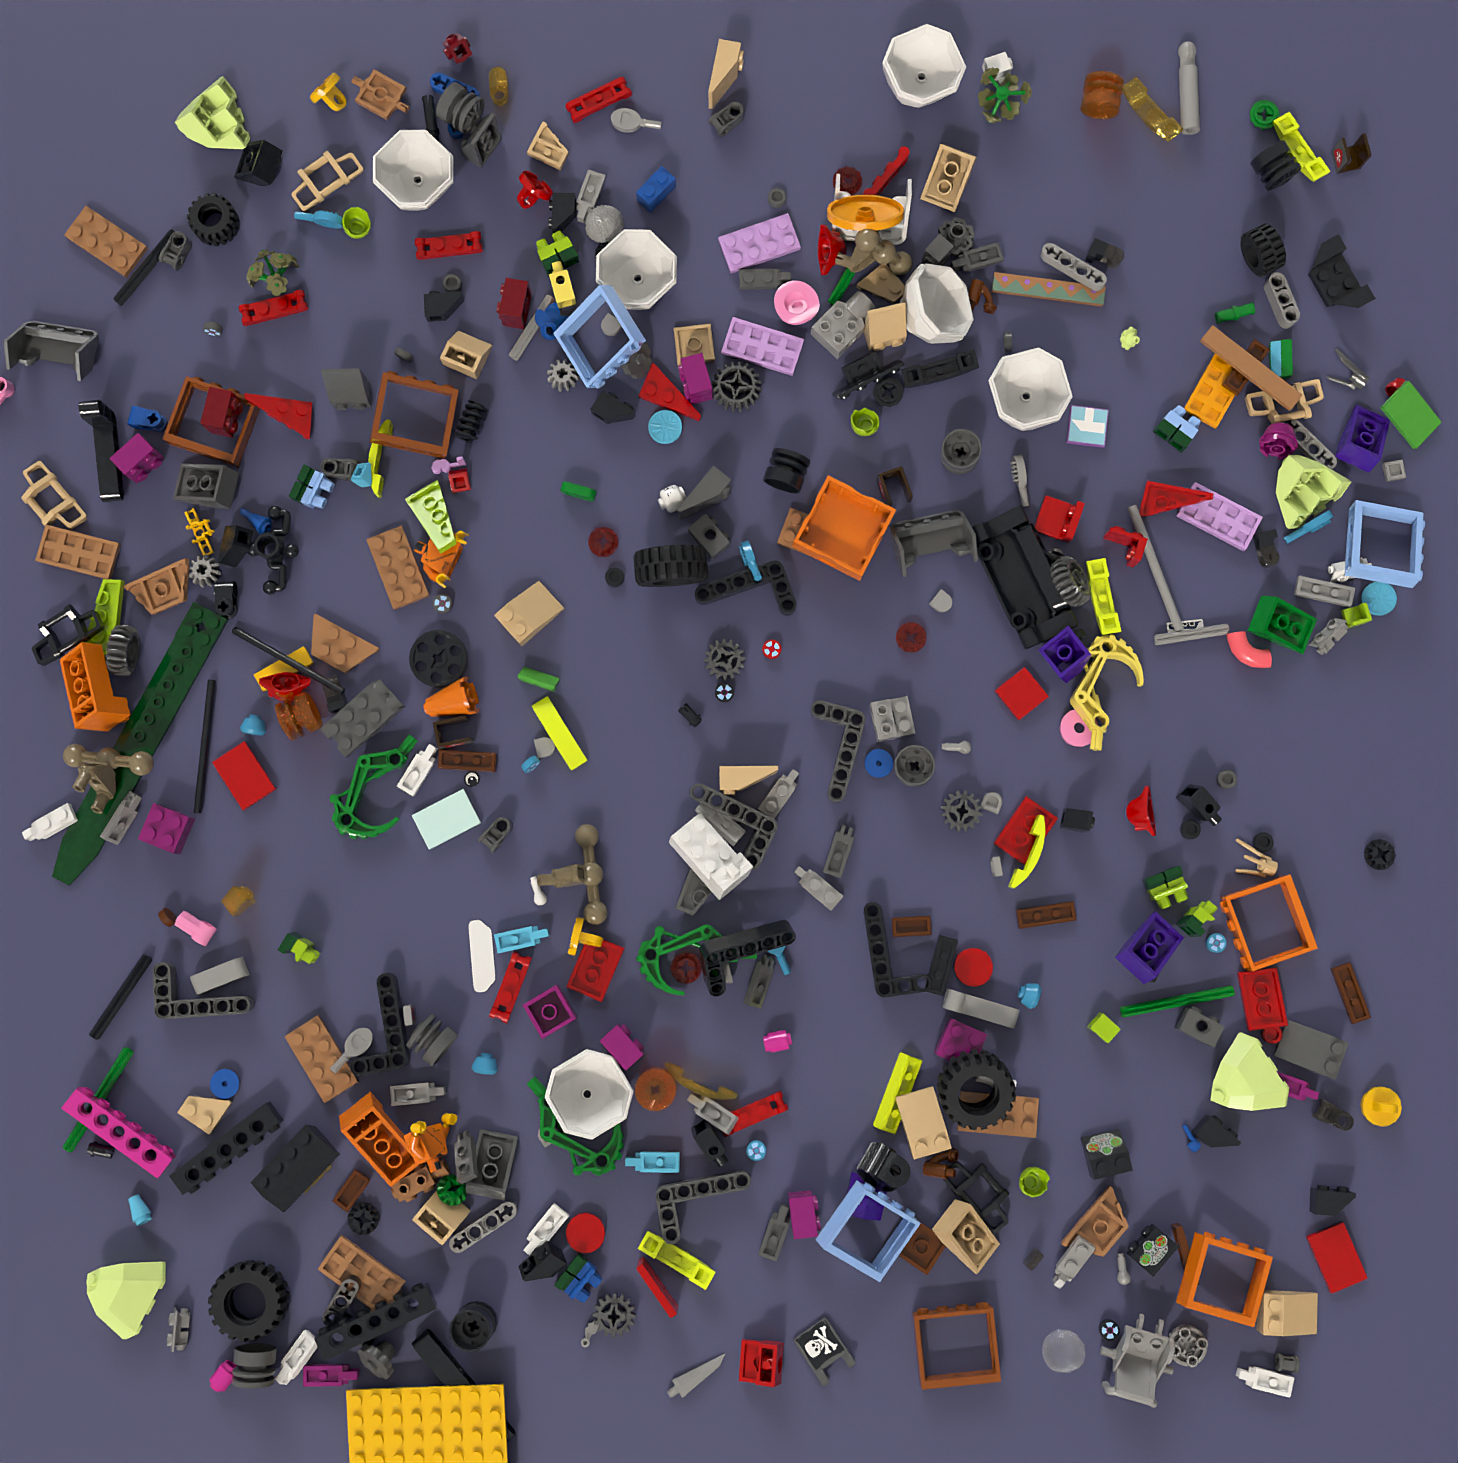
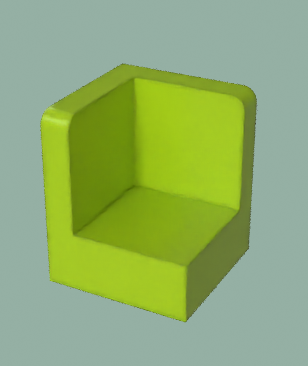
M1367 603L1341 611L1343 620L1347 621L1345 624L1348 628L1372 621Z
M1100 1012L1087 1026L1106 1043H1109L1121 1030L1104 1013Z

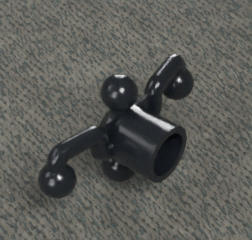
M276 505L268 509V516L272 520H279L283 517L282 529H273L270 533L259 535L255 542H251L250 549L247 552L252 557L260 555L267 561L270 569L279 570V584L273 580H267L262 586L264 593L268 595H273L286 588L287 569L282 564L284 554L288 558H295L299 554V548L296 544L291 543L284 547V536L290 530L291 514L289 511L281 509V507ZM272 542L276 543L275 550L270 554H266V546Z

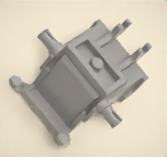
M1140 1313L1139 1319L1136 1320V1328L1127 1325L1124 1327V1334L1116 1349L1101 1347L1100 1355L1113 1359V1372H1115L1114 1387H1111L1108 1381H1102L1101 1385L1108 1395L1118 1396L1155 1408L1157 1407V1401L1155 1400L1156 1383L1162 1373L1172 1375L1174 1367L1167 1364L1170 1365L1173 1359L1175 1345L1174 1339L1162 1336L1164 1321L1161 1319L1158 1320V1324L1155 1326V1333L1142 1330L1144 1314Z

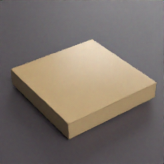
M711 324L674 328L678 365H681L680 358L703 353L705 363L715 362Z

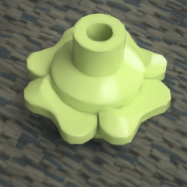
M1129 327L1128 330H1124L1121 334V346L1126 350L1134 347L1140 341V338L1137 336V329Z

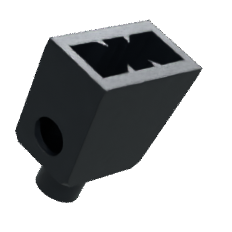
M1189 784L1176 797L1198 820L1209 821L1213 826L1222 820L1217 814L1221 809L1220 805L1203 786Z
M704 1119L691 1128L694 1140L709 1162L714 1160L718 1167L728 1162L724 1154L726 1152L725 1146L711 1123Z

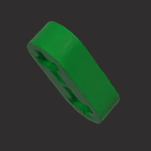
M562 482L560 492L592 502L597 494V491L570 482Z

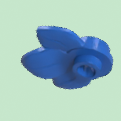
M556 302L548 305L545 311L537 309L535 312V322L540 327L542 337L546 340L555 339L554 332L569 317L560 316V310ZM547 327H550L552 330L550 334L546 332Z

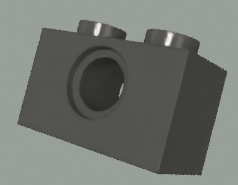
M939 234L925 249L921 264L944 266L950 259L954 245Z
M704 514L688 528V533L699 545L706 549L707 555L713 561L730 547V537L724 530L721 532L716 527L718 523L712 516L708 517ZM708 532H713L716 537L713 540H708L705 535Z
M1192 1006L1191 1009L1184 1008L1175 1029L1215 1048L1225 1026L1219 1024L1220 1020L1211 1015L1209 1018L1203 1016V1011ZM1200 1020L1204 1023V1028L1201 1031L1197 1029V1023Z

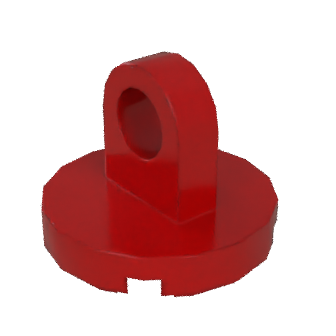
M526 170L519 175V180L524 187L517 196V202L524 209L532 207L538 198L548 201L553 193L545 181L540 182L537 180V175Z

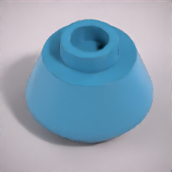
M250 714L249 718H245L240 726L241 732L246 734L263 736L267 732L265 721L261 720V716Z
M1028 983L1019 988L1017 996L1020 997L1022 1004L1028 1009H1032L1039 1002L1042 988L1037 983Z
M481 1053V1056L476 1057L471 1068L475 1073L494 1075L498 1071L496 1058H492L493 1054Z

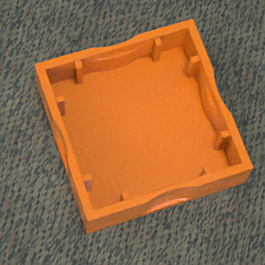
M828 475L816 497L814 506L795 537L792 547L860 581L896 509L872 497L865 496L851 486Z

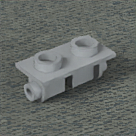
M1338 618L1330 620L1327 626L1315 635L1314 640L1309 645L1317 647V652L1320 655L1327 654L1335 645L1331 639L1333 638L1338 642L1347 633L1348 626L1345 624L1347 621Z
M173 1307V1313L169 1314L171 1333L167 1334V1346H169L171 1352H174V1347H177V1350H185V1346L188 1344V1331H181V1328H189L190 1312L188 1308H181V1311L178 1312L176 1307Z

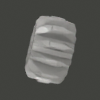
M557 359V365L551 364L552 370H547V375H549L547 380L549 383H552L553 389L558 387V390L561 392L563 387H565L566 391H569V385L575 387L574 381L579 380V377L576 375L577 371L572 363L568 364L567 359H564L563 363H560V360Z
M204 555L203 559L197 556V562L191 560L193 567H189V571L192 572L189 574V578L193 579L195 585L200 584L204 588L206 584L211 587L212 580L218 582L216 575H221V572L218 571L221 566L216 563L215 558H209L208 555Z

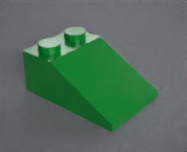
M1261 595L1247 631L1282 647L1304 654L1317 619L1278 597Z

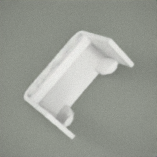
M836 174L834 201L851 196L848 192L840 191V174ZM911 179L907 181L906 196L892 198L904 207L903 220L896 226L880 230L881 240H889L893 244L898 245L906 239L912 196ZM832 224V232H840V238L843 241H855L858 231L844 229Z

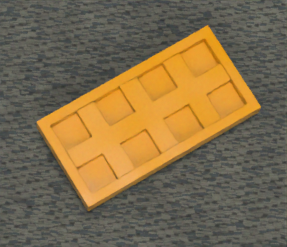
M1213 355L1184 407L1186 413L1195 416L1214 429L1218 427L1235 394L1222 386L1233 370V367L1218 355Z

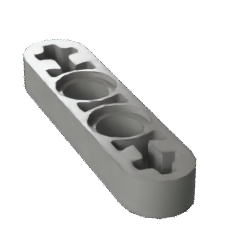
M1047 243L1043 246L1040 256L1044 262L1094 291H1100L1104 288L1107 281L1104 273L1053 243ZM1067 259L1070 262V265H1063L1061 263V260ZM1077 269H1084L1086 274H1078Z
M1297 419L1289 420L1288 425L1296 427L1295 433L1302 432L1304 434L1303 441L1297 440V448L1307 458L1323 465L1325 460L1329 459V465L1326 467L1332 470L1337 465L1336 457ZM1310 445L1317 446V454L1310 453ZM1321 453L1324 454L1323 456H1321V458H1319V459L1316 458V457H1318Z
M507 1200L456 1233L450 1239V1249L455 1253L463 1252L511 1220L517 1214V1204L514 1201ZM505 1205H507L508 1207L512 1206V1215L506 1213L502 1216V1218L504 1219L502 1221L500 1215L496 1211L499 1210V1213H502L506 1209ZM488 1216H495L497 1218L495 1226L487 1224ZM472 1227L480 1229L481 1234L479 1237L471 1236L470 1229ZM465 1232L468 1239L461 1244L462 1248L460 1246L455 1247V1239H463L465 1237L463 1233Z

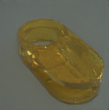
M494 67L489 72L490 96L494 104L501 106L508 101V80L506 71L503 68ZM501 91L504 93V97L496 99L494 97L495 93Z

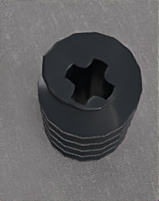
M468 400L469 403L464 406L466 410L462 411L464 417L459 419L461 424L457 425L458 431L454 432V436L464 442L472 443L471 440H478L474 433L481 432L477 426H483V423L479 420L486 419L482 412H489V410L477 402Z

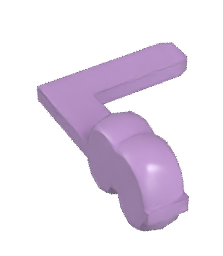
M457 457V463L451 464L447 459H437L432 463L431 468L433 473L440 474L441 471L448 473L451 468L467 466L463 457Z

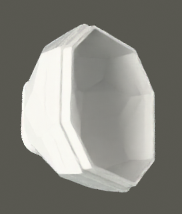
M929 24L892 38L882 62L887 82L896 98L904 105L917 108L932 104L955 93L966 69V65L951 33Z
M399 130L373 156V183L401 210L418 211L428 209L453 184V155L427 130ZM417 179H421V182L415 183Z
M624 229L596 255V283L598 285H612L626 309H649L676 284L677 256L651 230ZM636 277H640V278H641V280L638 281V282L635 281L634 279H635Z
M920 264L914 270L905 284L903 298L900 300V303L905 302L906 329L931 344L951 343L962 340L974 320L967 287L951 267Z
M1039 347L1002 357L988 380L999 418L1021 431L1033 430L1059 421L1073 397L1062 360ZM1023 395H1028L1029 399H1024Z
M586 1049L552 1069L545 1099L564 1133L592 1140L627 1118L633 1089L613 1056ZM584 1091H590L591 1095L589 1098L584 1097Z

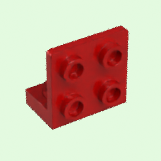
M1045 496L1035 523L1037 532L1069 543L1074 537L1085 503L1077 501L1073 505L1050 496Z
M1114 526V528L1110 527L1103 536V539L1131 547L1128 548L1125 559H1127L1126 566L1133 568L1141 561L1148 538L1143 537V534L1138 532L1129 533L1122 527Z

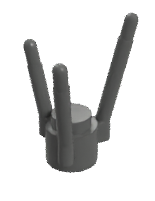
M1336 348L1334 351L1340 356V361L1353 371L1349 377L1351 383L1328 376L1327 379L1348 386L1352 390L1356 387L1362 389L1370 377Z

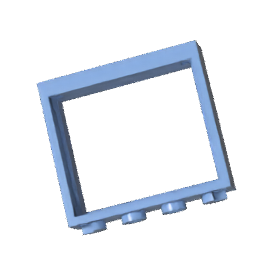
M599 285L554 332L555 337L585 386L597 389L601 388L609 377L616 374L617 369L627 363L629 357L639 351L641 345L646 341L612 285ZM606 301L630 340L595 374L573 335Z
M1355 500L1348 512L1344 575L1413 588L1421 581L1423 571H1421V564L1424 555L1421 554L1424 545L1422 532L1425 527L1423 513ZM1362 515L1412 524L1409 572L1359 563Z
M856 1181L815 1240L824 1250L880 1282L921 1223L914 1217L915 1213L909 1208H906V1210L902 1209L903 1206L894 1199L891 1202L886 1194L881 1191L875 1192V1188L867 1182L862 1184ZM865 1195L903 1217L872 1264L834 1242V1239Z

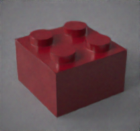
M506 277L505 284H501L500 295H502L501 302L498 301L496 312L499 314V319H501L503 326L524 330L532 298L529 282Z
M209 387L200 424L212 434L233 438L234 433L238 430V416L243 411L242 401L232 391Z

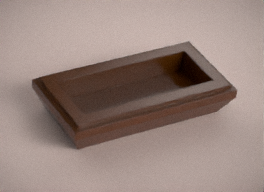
M930 916L892 918L893 937L932 935Z
M355 1168L332 1202L348 1213L371 1179Z

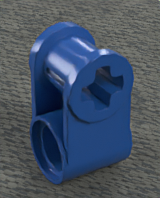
M131 406L127 425L136 429L162 432L167 427V420L155 410Z

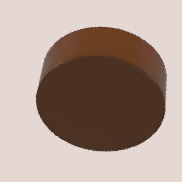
M164 907L158 912V916L164 925L172 927L175 924L176 917L171 910Z

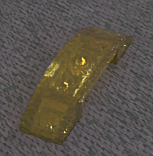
M1134 77L1121 87L1124 96L1137 115L1162 139L1170 142L1184 131L1172 116L1168 118L1147 94L1148 89L1137 77Z
M666 1061L664 1065L676 1081L699 1095L714 1099H734L738 1095L737 1092L722 1085L719 1086L716 1092L682 1076L684 1068L669 1061Z

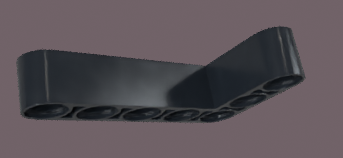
M99 399L79 402L78 407L81 418L93 427L101 500L103 503L124 500L122 471L109 459L119 450L115 413Z
M777 560L758 566L762 575V579L759 581H755L752 578L751 570L747 569L700 585L695 590L696 602L700 605H707L770 583L781 614L790 616L796 609V600L784 566ZM776 566L780 569V573L774 575L770 572V568ZM736 579H742L744 581V585L742 587H737L734 585V581ZM783 584L787 590L785 592H778L776 586ZM724 585L727 589L724 593H718L716 587ZM706 591L709 595L706 599H700L698 597L699 592ZM785 602L792 603L793 608L791 610H785L782 607V604Z
M877 902L867 903L864 907V918L876 993L880 997L886 998L928 991L933 983L932 978L928 974L893 978L882 907ZM871 905L878 908L876 916H871L868 913V908ZM874 924L879 925L881 928V933L878 936L871 933V927ZM876 944H881L884 947L883 954L878 955L874 952ZM883 963L886 965L887 972L885 974H880L877 971L878 964ZM924 977L929 981L927 988L919 986L918 980ZM901 980H906L909 983L908 990L903 991L899 988ZM881 983H887L890 986L889 993H882L880 991Z
M779 920L703 942L699 947L703 979L710 995L718 997L726 990L723 963L792 944L796 939V934L787 920Z
M392 973L379 975L376 982L387 1052L354 1059L350 1069L356 1076L400 1069L405 1067L410 1061L409 1048L406 1046L408 1042L398 981ZM385 976L391 979L389 987L383 985V978ZM388 996H392L394 998L393 1006H388L386 1004V998ZM391 1015L396 1016L398 1019L395 1026L389 1023ZM394 1034L398 1035L401 1039L399 1045H395L392 1042ZM397 1054L403 1056V1064H398L395 1061ZM377 1058L384 1060L383 1068H379L376 1065ZM359 1061H362L365 1064L364 1071H359L357 1069V1063Z

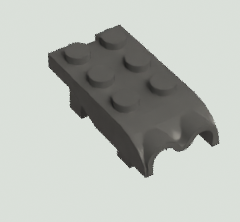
M378 679L362 690L320 730L328 739L334 738L339 744L336 748L347 758L401 712L405 705L396 698L381 679Z

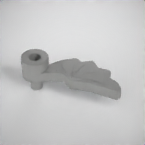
M594 1321L588 1323V1327L585 1328L586 1338H582L580 1342L583 1347L589 1346L591 1335L595 1334L600 1326L599 1324L594 1325Z

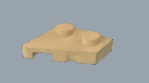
M543 121L527 151V155L561 171L569 156V152Z
M881 264L861 280L856 287L859 290L863 289L871 292L873 296L884 298L885 301L894 304L903 297L905 285L886 264Z
M190 1095L177 1113L210 1135L233 1102L231 1100H218Z

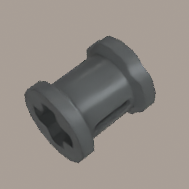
M1276 1353L1274 1358L1275 1370H1289L1293 1373H1298L1300 1367L1299 1356H1285L1281 1353Z

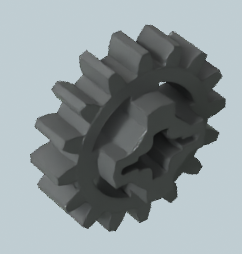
M723 639L721 644L716 640V646L709 645L711 651H705V655L708 658H705L704 662L709 663L705 668L706 670L711 669V676L717 674V680H719L720 676H723L724 681L727 680V676L734 679V673L740 675L738 669L744 668L741 662L745 661V657L740 656L744 651H738L739 644L733 646V640L726 643L725 639ZM724 648H729V649H731V650H733V651H732V652H728V651H725ZM717 651V658L712 661V656ZM721 656L729 657L727 664L719 662L721 661ZM737 659V664L734 667V669H732L731 664L734 660ZM715 668H723L726 672L718 671Z
M959 790L956 791V796L950 793V800H943L946 806H941V809L945 810V813L941 814V816H946L947 818L944 823L950 822V829L956 826L957 832L961 828L967 832L968 826L974 829L973 823H980L977 817L983 816L979 812V809H982L983 806L977 805L980 800H974L973 793L967 796L966 790H964L963 795H960ZM960 798L959 804L951 806L954 800ZM967 800L973 804L975 810L969 808ZM963 805L967 813L963 814L960 820V813L957 812V809ZM949 812L955 815L956 822L951 819ZM968 816L973 817L970 822L963 824L965 818Z
M614 1292L613 1297H610L607 1293L606 1300L600 1298L599 1302L601 1305L595 1304L594 1308L597 1311L593 1312V1317H597L594 1325H600L598 1331L605 1330L604 1336L612 1333V1338H615L616 1333L622 1337L623 1330L629 1332L630 1328L628 1325H634V1321L631 1318H636V1313L631 1312L635 1309V1306H629L631 1299L629 1298L625 1301L624 1294L617 1297V1292ZM611 1303L608 1309L602 1310L606 1304ZM619 1303L622 1304L626 1308V1310L622 1309L619 1306ZM614 1307L617 1315L615 1323L613 1315H611ZM603 1320H606L610 1324V1327L607 1326L603 1322ZM626 1320V1322L622 1326L618 1327V1324L621 1321Z

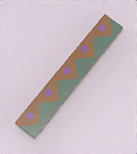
M994 272L991 292L1103 307L1106 287L1104 286L1100 291H1094L1081 283Z

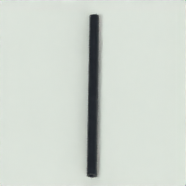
M237 627L232 629L234 635L340 695L345 693L346 689L252 635Z
M210 679L207 682L193 813L202 812L216 681Z

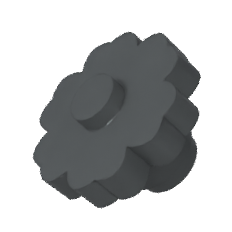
M953 218L951 222L946 220L939 226L938 233L954 245L951 253L953 257H957L959 253L963 254V252L972 248V240L975 233L973 227L966 225L964 219Z
M643 343L641 349L633 353L627 363L621 365L625 374L630 375L633 379L645 377L646 371L650 370L652 360L649 356L651 350L648 348L647 343Z
M383 1341L376 1347L364 1344L358 1351L364 1366L377 1377H383L387 1380L394 1372L390 1360L393 1358L395 1349L389 1342Z

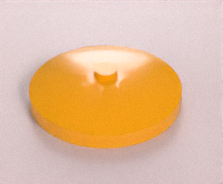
M877 195L847 196L831 202L827 207V219L829 222L838 227L856 231L864 229L876 231L891 228L899 224L904 217V207L902 204L891 198Z

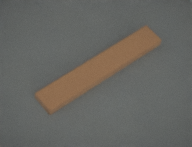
M1213 325L1200 340L1203 345L1288 411L1302 397L1300 392Z

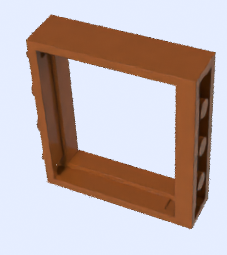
M393 371L383 372L369 442L445 459L449 446L458 389H454V386L449 384L437 385L432 380L420 381L410 375L405 377L398 376V373ZM387 382L451 396L442 447L378 432Z
M186 376L162 439L169 445L239 468L260 408L250 404L244 399V395L239 394L238 390L228 388V391H232L242 401L243 405L250 407L233 455L178 437L177 435L194 389L207 393L209 387L223 389L218 383L211 382L208 384L200 377L190 378Z
M977 1302L976 1306L957 1304L956 1308L938 1306L936 1310L918 1308L916 1312H912L919 1382L922 1390L1001 1382L994 1310L991 1304L987 1302ZM985 1313L991 1369L926 1376L920 1320Z

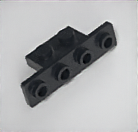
M873 351L841 367L848 385L833 392V397L840 398V400L850 396L851 392L865 389L870 382H878L884 378V375L898 372L900 367L904 366L903 361L896 360L882 367L877 352Z

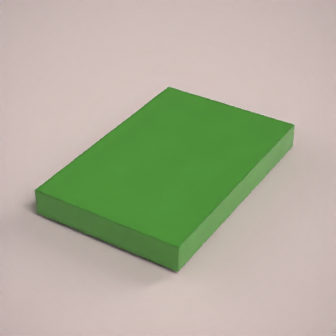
M1405 381L1380 407L1412 449H1417L1441 424L1440 419L1410 381Z

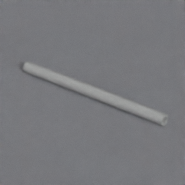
M1133 505L1127 509L1136 532L1143 534L1144 538H1148L1144 553L1175 632L1184 629L1141 515L1137 505Z

